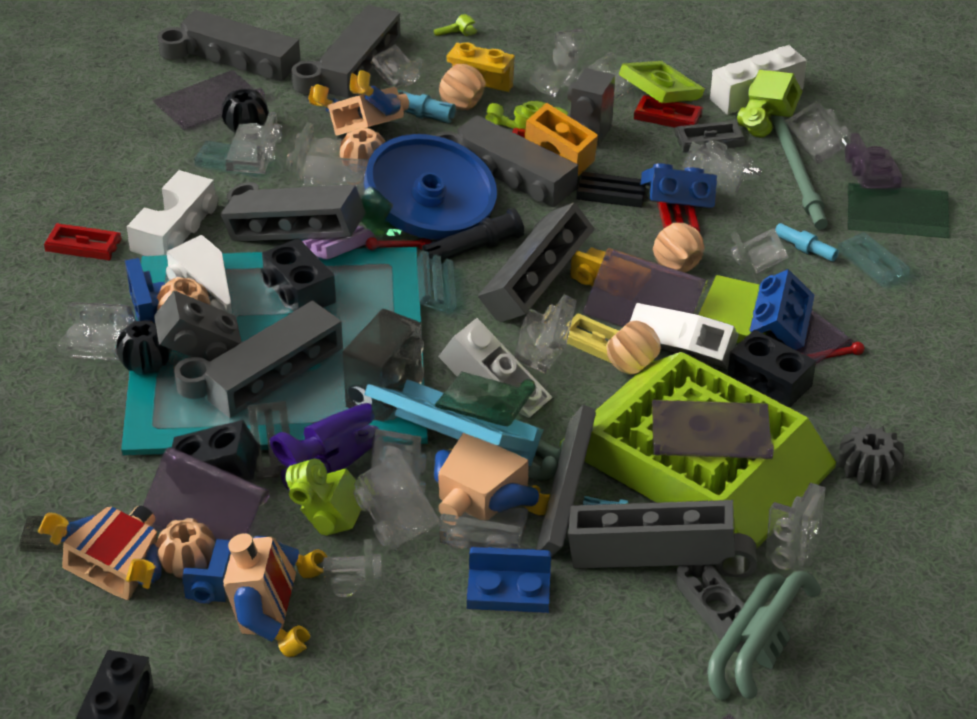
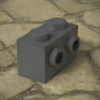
M585 68L577 81L570 84L567 99L571 101V109L568 116L598 134L597 146H599L612 127L615 75Z
M175 290L154 315L159 344L190 357H200L210 362L242 343L235 315Z

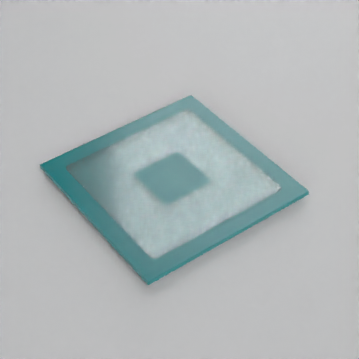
M417 247L376 248L372 251L368 249H353L330 259L318 258L335 276L336 303L328 305L324 309L342 322L343 348L231 418L207 401V395L198 399H189L178 393L174 369L180 361L190 358L188 355L172 350L169 361L158 372L139 375L134 371H130L121 448L122 455L170 454L174 437L244 420L259 443V450H272L270 438L274 435L285 432L298 440H304L303 432L305 427L356 406L348 394V389L352 385H358L366 389L367 385L371 384L403 392L406 380L424 385ZM262 252L222 253L232 314L236 316L242 342L293 312L289 306L285 307L282 304L279 295L272 287L268 288L264 284L260 273L261 268H263ZM167 255L141 257L143 272L150 271L152 283L164 282L166 284L170 281L166 273V268L168 267ZM392 341L404 344L412 353V362L408 365L396 362L388 353V344ZM373 399L372 409L375 419L368 425L377 426L381 439L375 446L428 444L427 427L395 416L397 407Z

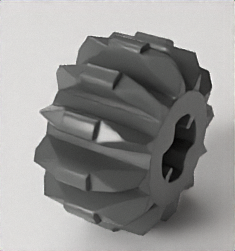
M868 423L864 429L853 426L851 432L844 434L841 440L838 457L839 467L844 468L846 478L857 476L859 485L865 482V480H870L874 488H876L880 480L890 485L894 476H899V473L902 471L905 453L904 443L897 440V433H886L884 425L879 429L872 428Z

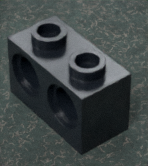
M299 238L262 252L263 268L260 270L262 280L268 288L272 287L279 295L285 307L289 306L295 311L312 300L322 308L336 303L334 274Z
M754 329L730 351L727 376L790 408L812 387L816 360Z
M244 420L174 437L166 471L182 494H194L254 479L260 445Z
M107 650L76 719H141L154 689L149 657Z

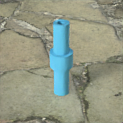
M779 223L775 228V236L795 244L796 249L806 254L812 252L832 262L838 257V249L819 241L818 237L805 230L799 232L782 223Z

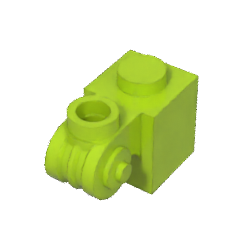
M759 70L755 81L749 87V102L746 108L742 107L738 112V125L747 128L751 135L763 138L770 134L773 128L769 120L770 115L792 118L803 92L794 74Z
M314 458L290 465L287 469L286 481L290 488L289 497L296 504L302 505L300 508L301 512L321 535L327 536L353 528L368 498V494L347 468L327 474L324 464L319 459Z

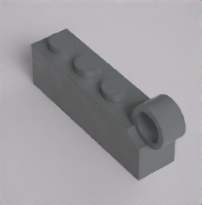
M367 5L359 15L355 16L347 29L342 31L339 38L328 47L320 61H301L292 67L293 88L297 92L309 94L311 86L315 87L318 84L329 88L328 93L349 98L352 94L349 86L351 73L357 76L361 70L370 73L401 36L400 12Z
M194 10L180 23L181 28H166L157 35L159 54L163 58L180 59L187 54H192L279 81H283L292 72V67L296 63L301 62L299 39L200 10Z
M478 115L457 129L458 134L454 132H441L434 135L449 139L466 147L487 165L494 178L506 183L510 188H516L530 195L534 200L542 201L551 207L557 205L577 189L578 164Z
M246 182L233 187L227 193L229 203L221 212L231 240L235 241L351 237L366 214L356 185L260 190L258 184L254 182Z
M574 202L544 216L534 226L533 231L478 295V298L497 321L503 322L526 314L594 231L595 228L577 204Z
M312 300L210 362L200 357H190L180 361L174 369L177 391L181 396L189 399H198L207 395V401L231 418L343 349L342 322Z
M733 500L570 506L568 537L573 569L716 564L717 570L723 576L745 578L753 574L757 568V547L755 541L745 534L735 533Z

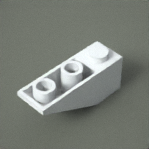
M200 235L166 251L168 260L166 273L169 280L177 277L194 279L206 288L211 306L232 314L222 252L203 235Z
M639 303L636 304L630 320L641 321L652 327L660 338L661 349L674 353L690 352L695 355L697 360L726 369L729 365L730 351L735 348L739 336L734 326L700 315Z
M478 318L458 332L438 356L460 380L528 418L553 398Z

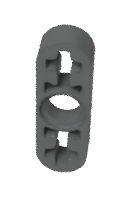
M711 564L679 565L676 580L678 589L718 638L722 640L733 623L732 619L737 617L744 603ZM701 576H702V584H701L700 581L697 579V578H699V577H701ZM719 600L726 603L729 608L723 611H716L709 608L707 603ZM741 641L734 652L739 653L745 641Z

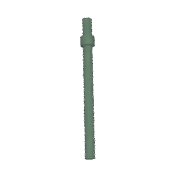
M770 115L803 196L802 205L807 215L811 216L815 228L822 230L828 225L823 212L825 206L822 198L818 193H815L785 118L783 116Z

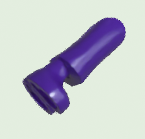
M363 403L305 427L303 432L304 440H298L285 432H280L271 437L270 446L274 455L286 466L280 473L285 488L290 491L286 481V472L290 465L315 458L324 464L328 474L349 467L374 447L381 439L377 426L368 425L375 419L371 404Z

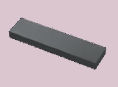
M582 405L569 420L536 550L550 551L551 557L564 544L570 518V506L574 504L596 416V409L586 405Z

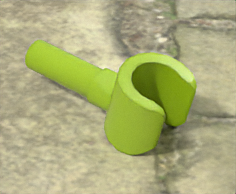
M467 14L459 16L456 23L433 30L435 36L459 31L464 36L477 33V30L471 25L476 22Z
M497 103L488 105L486 120L499 126L524 129L513 120L503 116L504 109L501 105Z

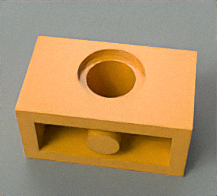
M545 103L526 120L525 139L578 164V176L595 161L598 134L550 104Z

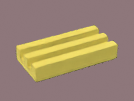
M577 313L559 332V340L611 363L606 349L608 341L605 338L610 340L618 330ZM577 326L592 332V334L577 328Z

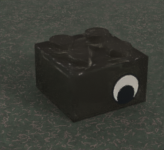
M382 308L344 349L343 369L345 404L347 408L369 403L372 406L375 419L385 422L394 410L396 411L397 407L364 395L367 385L371 384L403 392L406 380L422 383L425 369L422 367L424 340H422L421 322Z

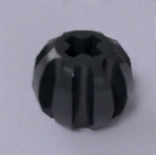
M241 88L227 95L222 103L221 113L224 124L233 133L250 135L251 132H259L268 120L269 110L266 100L258 91Z
M151 320L129 323L127 328L120 332L116 345L117 355L123 366L139 375L158 372L169 361L172 349L159 344L156 323Z

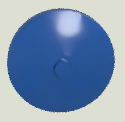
M411 134L386 141L372 153L364 176L365 192L376 212L394 227L411 235L426 239L441 240L478 226L483 218H490L497 199L496 182L487 165L466 147L449 139L433 135Z

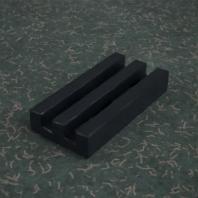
M582 171L576 199L642 208L646 185H641V179Z

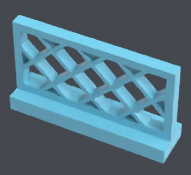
M406 380L403 392L368 384L364 393L368 397L397 407L395 416L458 440L463 433L479 438L528 459V466L532 464L544 430L411 380Z

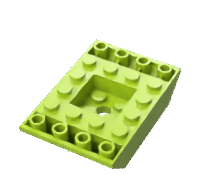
M683 352L651 362L595 410L596 416L584 462L656 503L733 500L735 533L751 537L755 541L757 548L836 467V461L808 417ZM703 428L708 432L698 433L693 430H700Z

